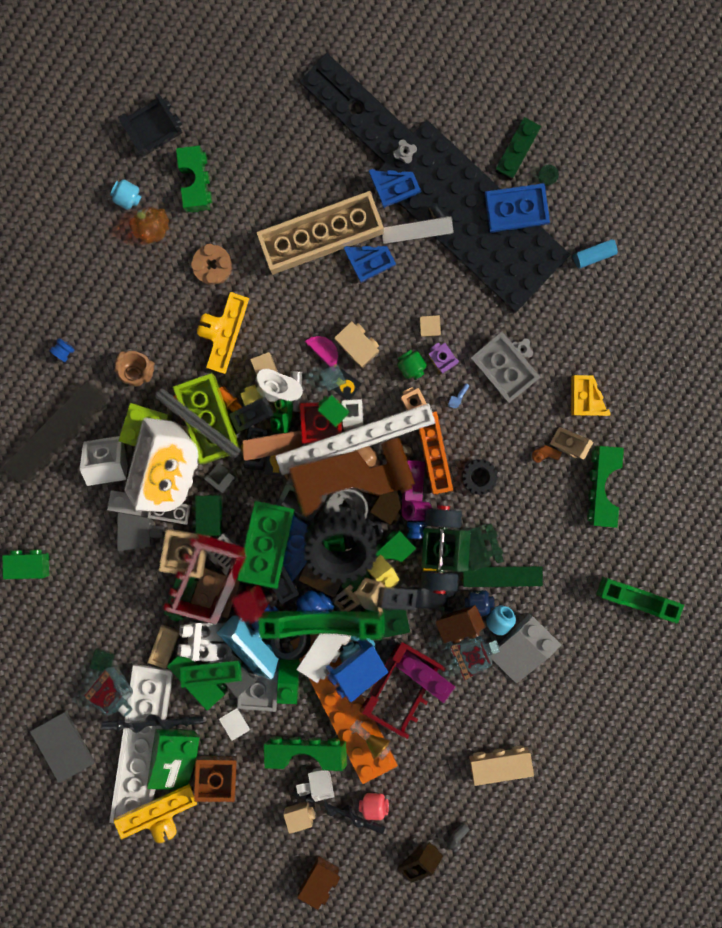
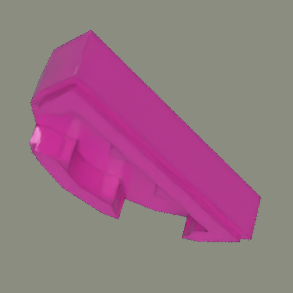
M321 336L307 339L305 343L333 370L338 360V352L334 343L327 337Z

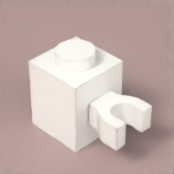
M316 768L312 773H308L309 783L296 785L299 796L311 793L315 802L334 797L330 772L323 771L322 768Z

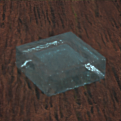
M338 364L320 372L328 391L346 383Z

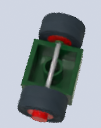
M450 506L426 509L425 525L439 528H424L422 568L436 569V571L422 572L421 588L433 590V593L445 594V591H457L458 574L445 572V570L456 572L468 571L471 531L447 529V527H461L462 511L450 510Z

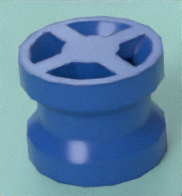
M58 338L57 344L51 347L49 351L63 362H66L68 360L67 356L73 353L75 349L61 338Z
M407 522L409 527L407 538H423L424 528L427 526L425 522Z

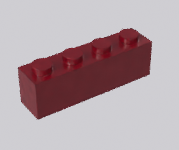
M257 584L241 589L232 598L241 622L248 621V623L260 619V616H262V613H264V610L270 603L263 586Z

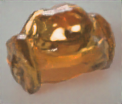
M148 207L139 210L135 216L129 218L133 236L140 238L144 243L149 244L162 240L166 235V231L169 230V219L164 209Z

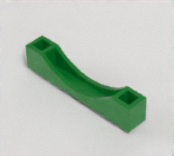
M265 611L260 616V619H258L260 638L280 639L304 634H338L358 639H382L385 633L384 612Z

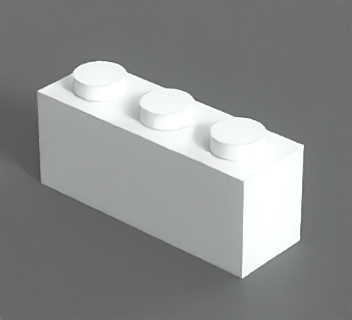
M319 634L297 670L317 683L320 678L324 680L329 673L326 666L331 661L333 663L336 662L340 655L339 648L342 644L346 646L351 636Z

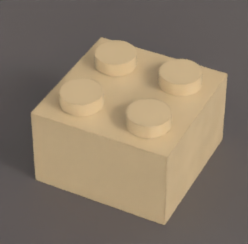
M173 529L166 530L159 571L174 574L177 571L185 572L189 562L184 561L183 556L184 554H193L195 546L190 545L189 541L191 538L197 539L198 534ZM200 549L190 574L191 577L200 578L203 576L207 550Z

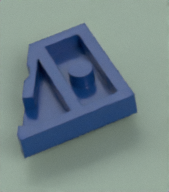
M375 169L369 170V175L383 208L421 192L413 172L403 171L399 173L390 170L387 172L375 171Z
M387 246L344 247V251L360 283L396 266Z

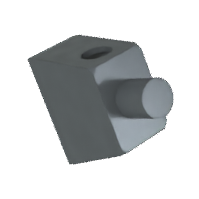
M118 513L117 551L152 546L154 538H164L165 527L154 526V519Z

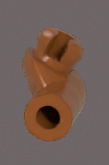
M544 445L533 451L532 458L536 463L542 462L547 457L558 461L562 452Z

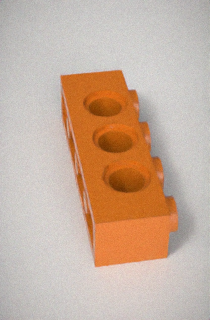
M432 412L435 420L434 424L418 429L433 495L453 491L437 412Z

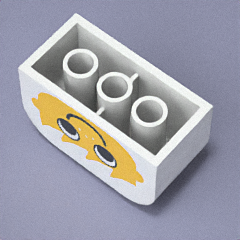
M143 418L125 486V492L135 510L171 511L179 507L186 499L188 490L192 486L193 472L198 465V450L184 429L176 422Z

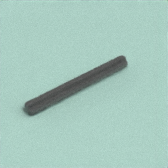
M160 389L155 397L231 457L235 458L241 451L240 448L165 390Z

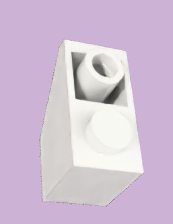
M343 400L342 405L350 411L343 420V432L363 426L362 400Z

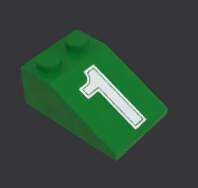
M155 729L147 789L177 790L188 785L197 758L200 738L195 730Z

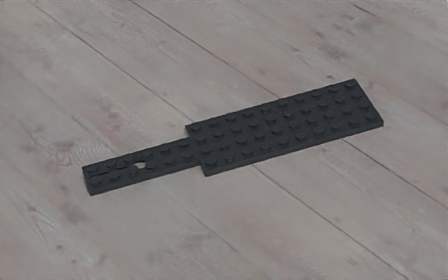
M327 52L300 80V84L385 163L378 171L387 172L390 170L399 173L403 171L414 173L421 192L397 203L418 222L432 220L428 209L431 205L438 203L454 219L453 223L455 226L453 233L434 237L514 313L528 301L571 255L541 226L490 233L484 193L486 191L500 190L501 188L427 119L412 133ZM360 101L364 105V111L361 114L353 115L349 111L351 102ZM400 140H406L408 144H414L417 147V151L413 153L410 163H405L399 158L396 159L394 157V151L398 149Z

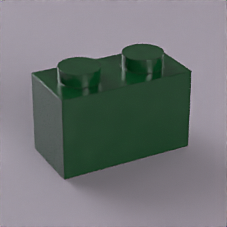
M222 495L195 496V500L192 501V510L196 511V519H193L192 522L193 531H196V534L207 536L222 535Z

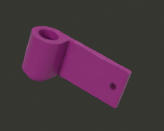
M407 460L415 485L412 486V490L403 493L402 516L407 521H425L426 509H432L429 502L422 501L425 462Z

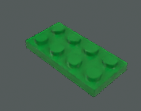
M255 501L245 543L246 558L237 581L278 589L295 509Z

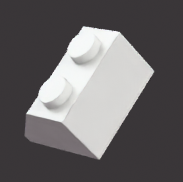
M120 436L83 442L80 471L87 486L126 480L127 459L124 443L118 441Z

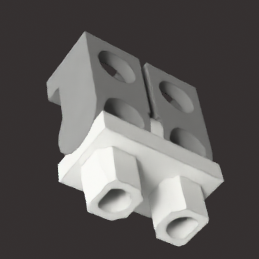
M190 622V624L180 625L179 634L181 637H188V644H179L177 654L195 661L230 662L232 649L225 642H212L223 641L217 632L226 622H218L217 625L208 622Z

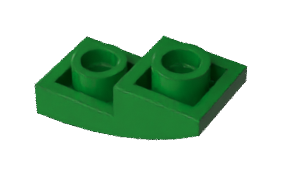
M279 399L274 402L276 412L270 417L272 433L284 434L288 433L290 428L293 401Z

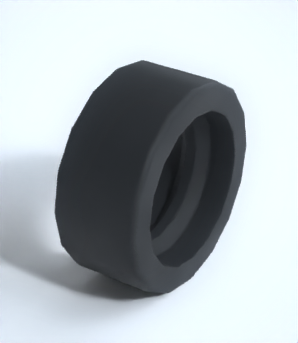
M310 634L299 635V645L293 652L284 651L282 638H271L272 650L283 659L297 660L308 652L311 642Z

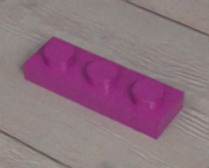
M408 650L403 655L400 663L396 665L398 669L443 703H445L456 688Z

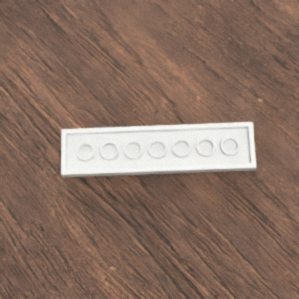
M138 664L133 665L129 694L131 695L127 702L128 711L125 715V721H144L150 714H156L161 720H166L173 673L170 669ZM148 726L138 733H134L128 728L123 729L109 823H114V818L154 800L156 789H147L155 729H162L161 726Z

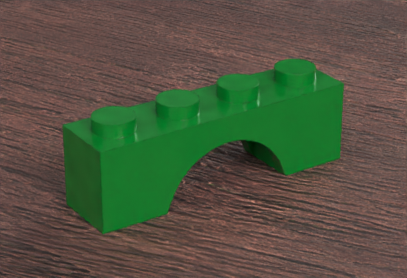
M595 446V450L592 451L594 470L590 472V481L593 483L588 495V499L591 501V508L587 511L589 525L618 528L619 507L613 505L608 500L605 493V483L612 472L623 467L624 448Z
M393 530L385 538L387 541L382 546L380 544L377 545L376 557L382 555L384 559H395L402 562L416 547L400 530L397 532ZM366 570V575L363 577L358 574L357 580L352 581L351 577L347 578V582L342 583L341 586L345 589L351 585L353 587L351 591L355 592L364 578L370 579V575Z
M604 576L601 578L596 593L597 596L606 600L644 611L677 624L684 608V604Z
M280 736L271 737L264 744V767L267 769H284L290 763L292 756L297 754L312 756L319 762L323 771H343L347 766L346 741H340L339 738H330L328 741H323L317 737L301 740V737L282 739Z

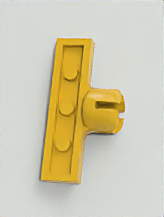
M230 292L222 317H215L206 313L201 316L200 323L211 327L207 328L198 325L197 334L213 342V348L206 368L226 374L249 298Z
M190 784L114 818V823L121 839L148 828L155 842L164 843V831L169 840L177 832L172 817L197 805V802H194V793Z

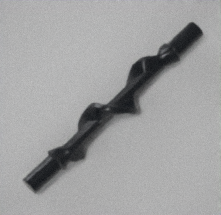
M150 714L144 721L117 720L101 722V730L128 728L134 733H138L148 726H161L163 730H168L177 725L203 724V716H186L178 719L161 720L158 715Z
M294 788L292 796L307 803L313 802L325 807L329 816L341 814L350 818L356 827L364 826L382 835L384 834L385 826L354 815L350 805L339 809L328 804L325 799L315 802L311 793L299 796L297 788Z

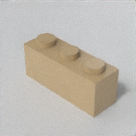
M514 746L511 750L495 749L493 753L486 754L485 752H476L473 756H469L472 779L475 786L534 776L529 749L524 746Z

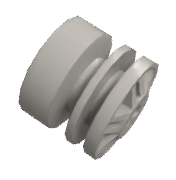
M355 488L328 494L323 503L325 514L329 513V508H334L335 512L340 511V504L346 500V512H349L352 508L356 510V515H359L361 512L365 515V519L367 517V502L360 490Z

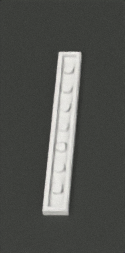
M428 403L276 455L275 457L281 474L285 475L289 473V467L343 455L434 424L435 420Z

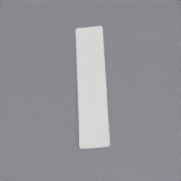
M445 217L384 227L383 243L453 233L452 218Z

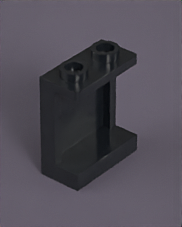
M159 93L156 94L157 99L132 115L127 117L124 113L118 117L142 157L183 133L180 128L183 125L177 114L172 115L169 110L172 108L166 97L162 99Z

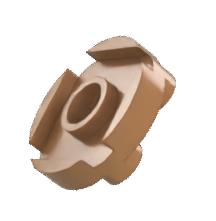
M207 244L196 251L191 262L195 276L207 285L223 283L228 279L232 271L229 254L218 245ZM215 260L217 267L215 269H207L209 266L207 263Z

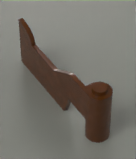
M400 438L381 444L387 462L385 465L369 468L359 452L355 451L289 467L288 470L303 516L310 514L318 508L321 503V496L351 488L377 496L401 490V493L412 490L415 481Z

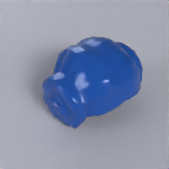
M307 591L296 602V611H332L334 609L330 597L321 591Z

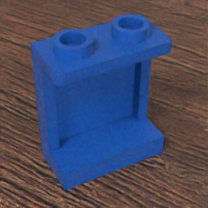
M359 639L357 643L361 649L337 668L333 669L330 665L326 666L329 672L327 675L328 679L333 685H337L335 690L342 699L346 697L350 702L354 701L388 673L374 646L367 639Z

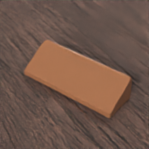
M295 431L244 440L241 445L243 459L246 461L279 455L302 447V432Z

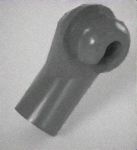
M462 823L447 841L448 848H451L453 852H457L461 848L459 841L470 831L465 823Z

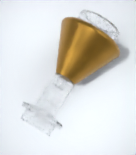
M356 720L350 727L351 734L356 732L366 741L373 759L379 758L382 761L392 749L388 745L390 740L371 735L361 726L362 721Z

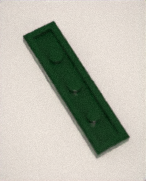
M543 566L469 567L468 571H463V587L543 586Z

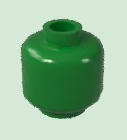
M409 350L398 358L397 367L406 379L413 377L414 380H417L424 375L423 370L427 367V364L418 351L413 352Z

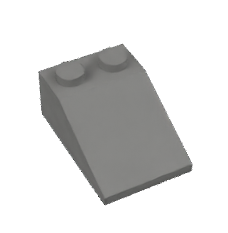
M529 613L498 644L500 649L491 651L488 656L515 683H518L545 662L561 644Z

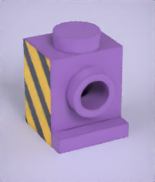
M437 343L430 348L431 353L428 354V357L440 375L459 363L446 343L442 345ZM440 353H444L446 355L445 360H441L439 358Z

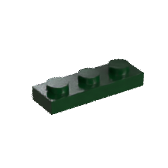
M526 117L523 118L495 172L513 180L541 128L539 124Z

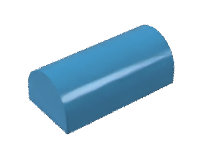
M615 239L573 254L572 257L577 268L580 269L617 255L618 250Z

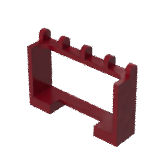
M198 534L197 539L191 538L189 541L190 545L195 546L193 554H184L183 560L189 562L186 571H177L176 577L182 579L179 588H170L169 594L175 597L171 599L170 604L164 603L162 608L168 612L217 625L245 561V548ZM201 548L232 557L230 569L219 595L215 596L210 608L180 600Z
M398 640L385 664L388 673L373 685L359 711L408 739L410 735L405 732V729L410 720L417 723L418 719L413 716L420 702L425 705L428 703V701L422 698L426 689L421 687L399 729L372 714L379 700V694L396 664L400 663L406 650L434 665L432 669L436 672L438 669L445 672L446 668Z

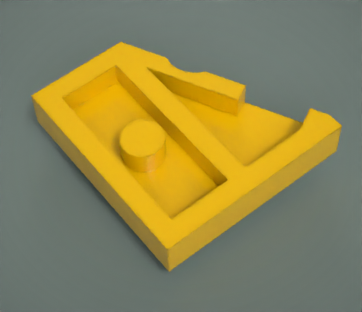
M571 376V415L610 416V411L604 405L602 400L604 398L601 391L597 388L594 376Z

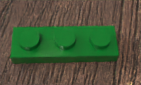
M240 661L180 667L181 688L242 681Z

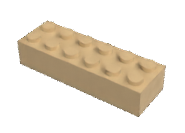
M368 191L256 233L273 275L342 250L346 246H353L383 235L384 227L371 192Z

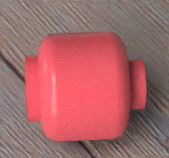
M366 793L363 800L359 801V812H362L366 820H382L385 815H388L389 801L385 799L382 793Z

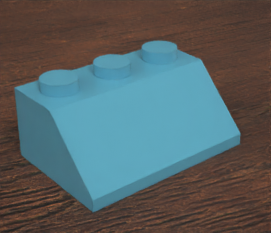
M233 615L217 634L254 674L271 680L274 677L278 658L275 656L272 647L269 644H265L262 641L263 638L259 637V633L249 627L250 623L248 621L241 622L240 617Z

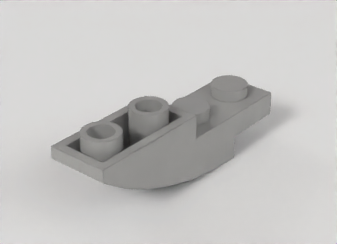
M111 490L107 510L187 525L191 505L182 503L176 509L166 512L135 510L125 492Z

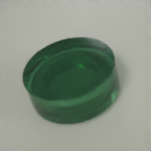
M553 165L543 166L538 173L539 182L541 184L545 183V186L555 184L559 177V171Z

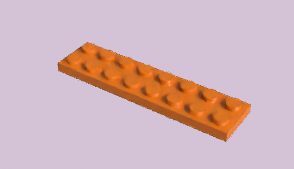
M310 634L311 642L309 649L319 634ZM300 636L290 641L294 650L299 645ZM304 655L303 657L299 658L300 662H302V660L304 659L305 655ZM338 657L335 663L330 662L329 665L333 669L342 664L340 657ZM327 676L324 680L320 678L318 683L309 678L340 741H346L347 755L361 783L364 784L397 767L398 764L389 746L384 749L377 759L374 760L366 740L370 735L384 738L377 722L359 711L365 701L363 695L361 694L354 701L350 702L346 697L342 699L335 690L337 685H333Z

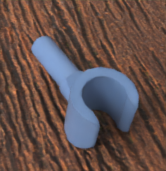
M465 383L457 397L451 395L448 403L449 407H459L463 395L469 388L468 384Z

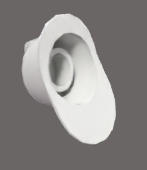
M262 369L257 374V391L262 397H266L267 401L275 402L279 399L294 401L302 395L301 385L291 377L271 369Z

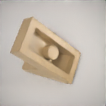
M561 427L558 428L550 445L573 458L578 457L583 460L593 444L590 439Z

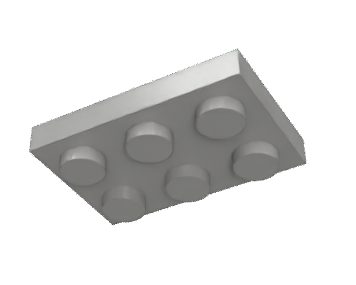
M503 332L499 333L471 357L509 403L540 378L539 374Z

